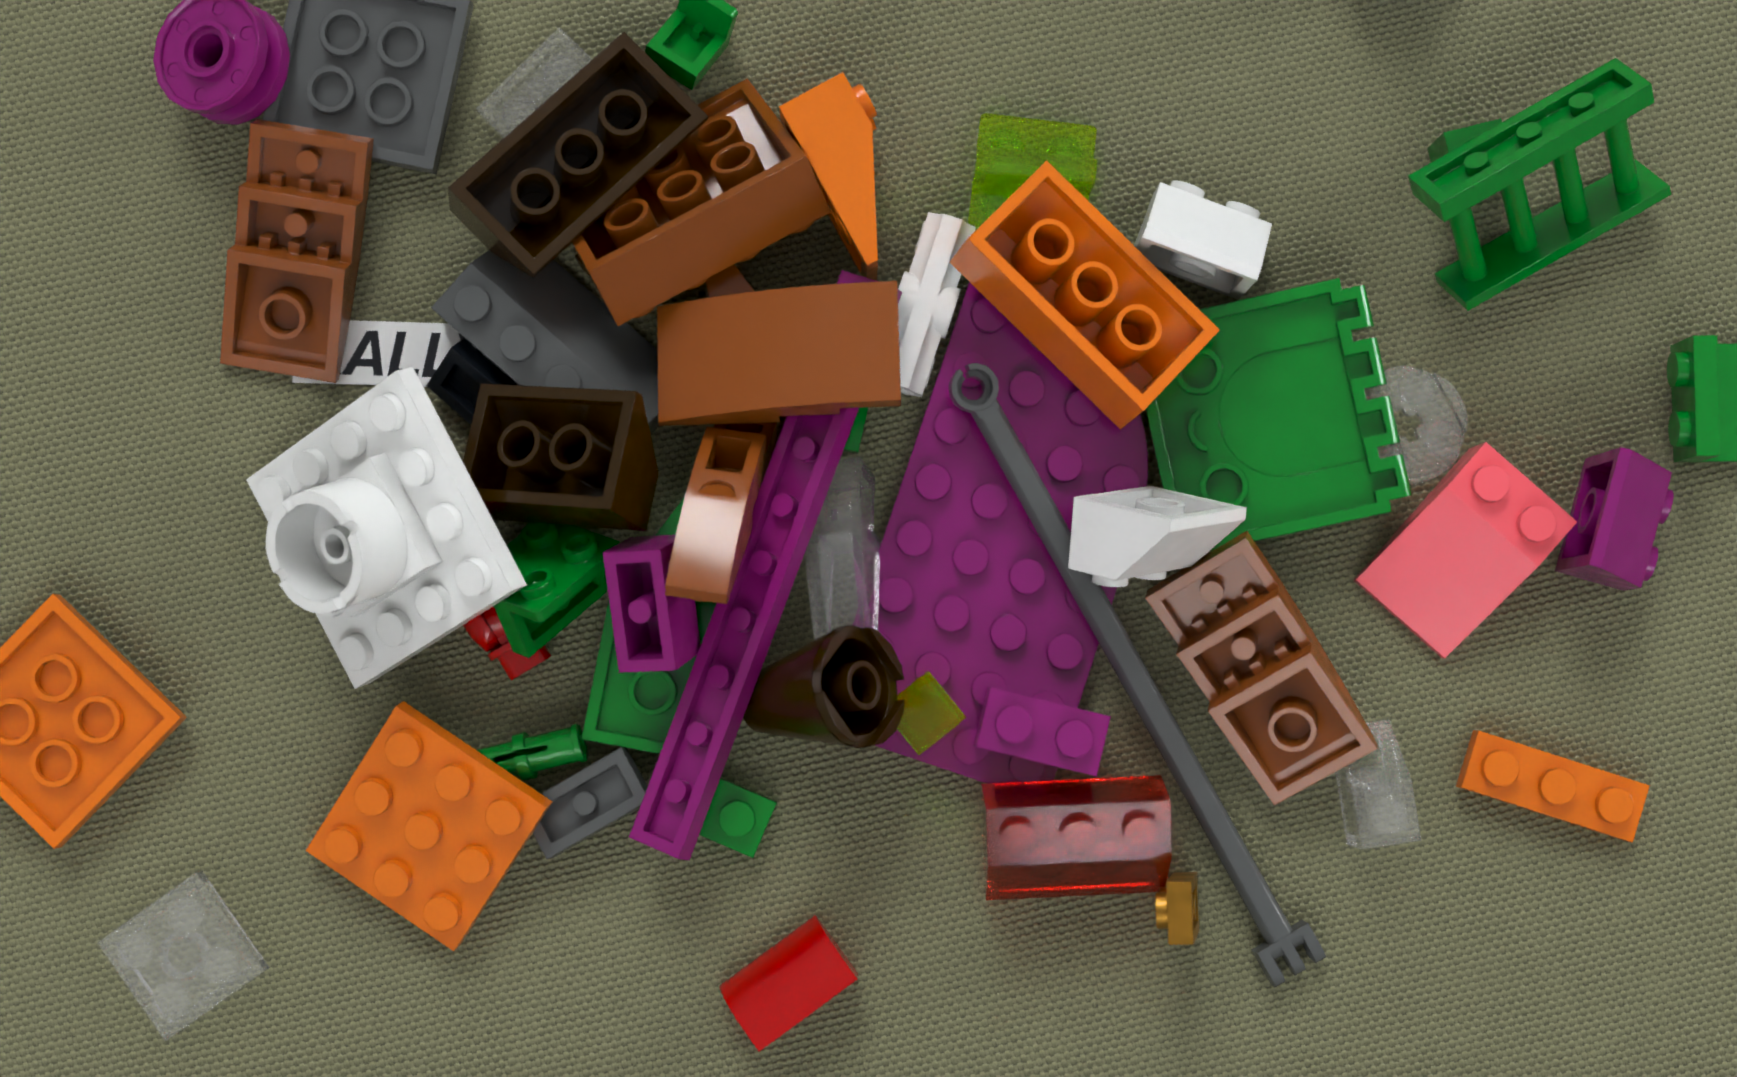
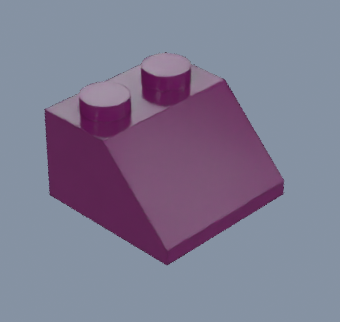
M1618 447L1585 458L1570 516L1577 523L1563 538L1555 571L1622 591L1641 588L1643 581H1648L1651 578L1657 564L1658 548L1653 546L1658 523L1663 524L1666 521L1672 508L1674 493L1673 490L1668 489L1672 472L1639 453L1624 447Z

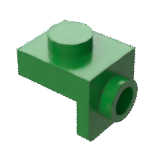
M679 0L677 9L646 45L645 53L669 77L693 90L727 48L738 11L724 0Z

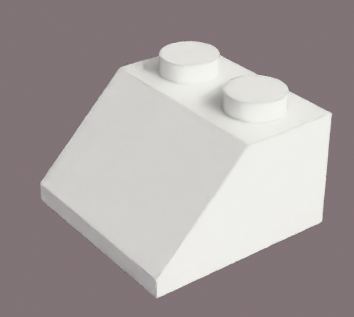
M1173 180L1169 186L1160 182L1152 196L1134 246L1160 271L1239 300L1259 277L1272 223L1259 219L1261 213L1249 205L1228 201L1226 206L1204 199L1205 192L1190 183Z
M1154 486L1075 496L1068 568L1092 574V583L1107 587L1127 586L1129 578L1133 577L1146 580L1165 579L1167 571L1192 567L1246 519L1247 507Z

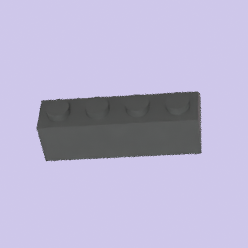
M489 250L471 262L431 307L442 319L518 385L637 391L643 397L650 434L652 435L659 427L657 349L626 322L617 326L607 306L555 260L551 261L533 278Z

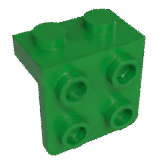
M1693 335L1671 345L1667 361V380L1672 393V413L1669 418L1668 435L1670 444L1673 446V463L1737 462V344H1718L1717 335Z

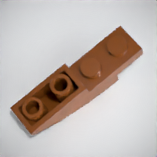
M777 422L715 424L714 427H706L691 472L677 526L665 584V595L692 599L698 602L708 601L727 604L752 531L753 507L777 440Z

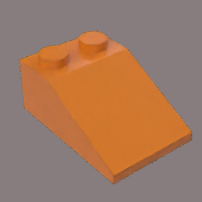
M842 72L779 106L780 120L807 156L831 211L827 215L859 273L863 277L877 281L878 249L873 131L877 129L873 118L877 116V113L864 87L861 84L851 87Z

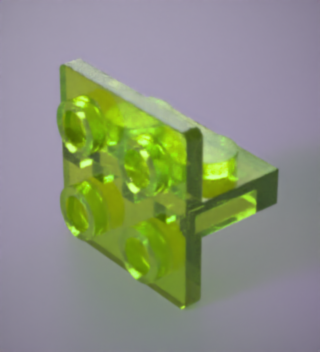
M990 113L982 114L979 121L968 224L975 226L977 230L1046 160L1089 201L1090 193L1095 185L1098 160L1094 159L1097 129L1091 125Z

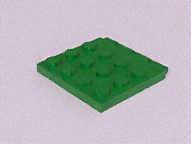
M1340 278L1199 309L1220 331L1146 408L1163 489L1247 507L1246 519L1210 551L1217 549L1245 531L1249 532L1254 541H1260L1390 513L1392 510L1389 500L1412 495L1403 454L1381 459L1379 457L1378 448L1400 443L1390 396L1366 399L1365 390L1387 385L1377 338L1353 341L1352 332L1374 326L1365 285L1342 289Z

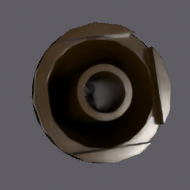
M855 625L836 628L763 668L760 671L743 719L751 729L759 733L854 748H866L883 744L896 732L904 714L905 699L897 701L896 681L904 680L902 665L893 646L879 631L870 627L860 628Z

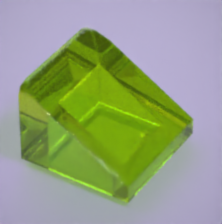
M926 671L897 695V701L905 699L904 714L897 729L918 755L922 754L967 718L929 671Z

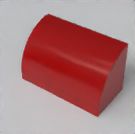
M814 915L719 985V988L734 1017L760 1052L858 979V972L818 917Z

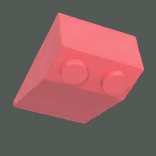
M1484 442L1465 452L1353 581L1444 659L1539 567L1574 527L1577 521L1492 446Z

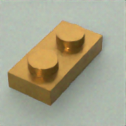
M1173 872L1166 882V887H1160L1159 892H1156L1157 929H1168V945H1193L1198 936L1197 872Z

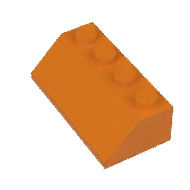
M1047 160L964 242L950 260V263L1120 430L1142 413L1220 331L1205 314Z

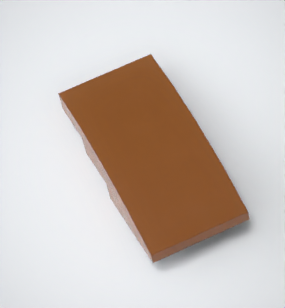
M260 119L250 123L246 182L239 186L235 245L227 250L220 364L336 383L339 380L360 262L374 138Z
M897 281L769 289L657 306L659 426L780 422V416L840 414V408L901 406Z
M1248 531L1243 532L1203 556L1192 567L1183 568L1147 590L1145 599L1178 644L1176 655L1209 700V714L1274 806L1377 750L1378 744L1336 669L1285 586Z

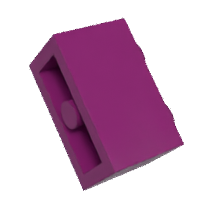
M676 534L629 537L603 552L619 673L673 671L679 669L698 654L701 643L695 601L665 595V584Z
M987 687L973 746L1097 777L1111 716Z

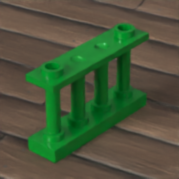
M1614 58L1408 175L1413 195L1443 222L1449 220L1459 260L1436 272L1435 278L1437 283L1467 311L1671 195L1670 185L1634 159L1627 123L1628 117L1655 103L1651 83L1623 62ZM1604 132L1612 173L1583 189L1575 148ZM1552 161L1561 202L1532 218L1523 178ZM1501 191L1510 231L1481 247L1471 207Z

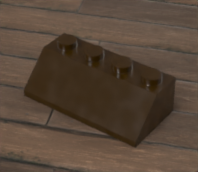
M623 32L448 187L450 211L492 253L534 278L705 123L708 115Z

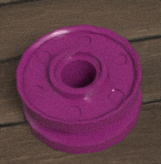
M182 0L168 14L157 35L153 62L157 82L169 100L217 124L239 125L259 117L277 99L287 79L290 51L286 33L275 17L245 0Z

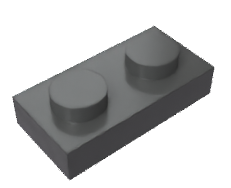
M626 747L617 749L541 793L553 801L533 832L546 859H552L640 808L648 786Z

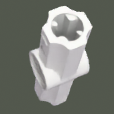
M928 212L915 247V255L909 272L904 271L898 288L903 292L898 303L901 393L921 398L935 363V355L940 339L946 338L961 291L960 288H957L961 273L950 263V260L976 230L975 226L947 214Z

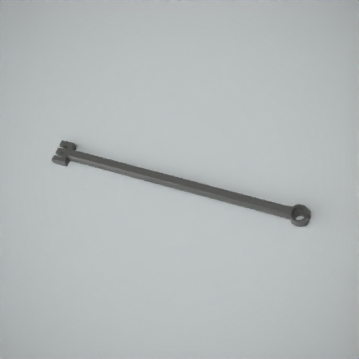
M979 363L965 365L966 378L976 379L981 384V396L977 400H970L963 395L961 386L965 378L962 376L963 372L958 369L949 382V397L960 410L971 413L1262 934L1265 942L1251 950L1274 988L1285 982L1281 969L1275 962L1276 959L1282 956L1290 971L1296 976L1306 970L1295 948L1302 944L1306 954L1314 963L1326 958L1323 948L1309 923L1300 920L1290 926L1101 585L1092 583V574L1068 568L1071 531L996 399L999 384L995 373L986 365Z

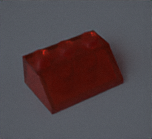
M1161 775L981 784L986 900L1159 892L1160 887H1166L1172 859L1171 799Z

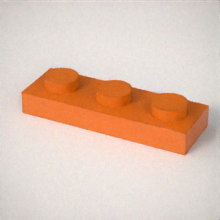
M1473 730L1456 787L1633 843L1650 785L1489 733Z

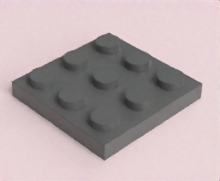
M289 0L283 26L290 51L287 79L277 99L264 111L262 120L374 138L372 162L437 175L474 7L472 1Z

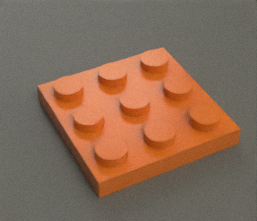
M52 594L0 647V797L54 849L61 848L187 718L60 594Z
M403 701L395 706L307 847L306 852L452 951H455L467 936L553 801Z

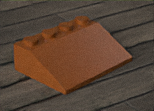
M748 78L698 104L708 115L707 121L572 242L574 249L617 326L631 319L647 315L657 305L685 290H692L701 286L709 277L737 262L752 259L767 246L790 234L806 230L814 221L831 213L807 156Z

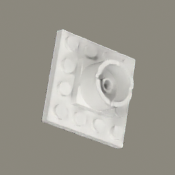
M413 367L395 371L246 479L268 521L266 552L272 572L279 576L281 580L279 585L291 601L306 611L317 615L354 689L375 681L527 585Z

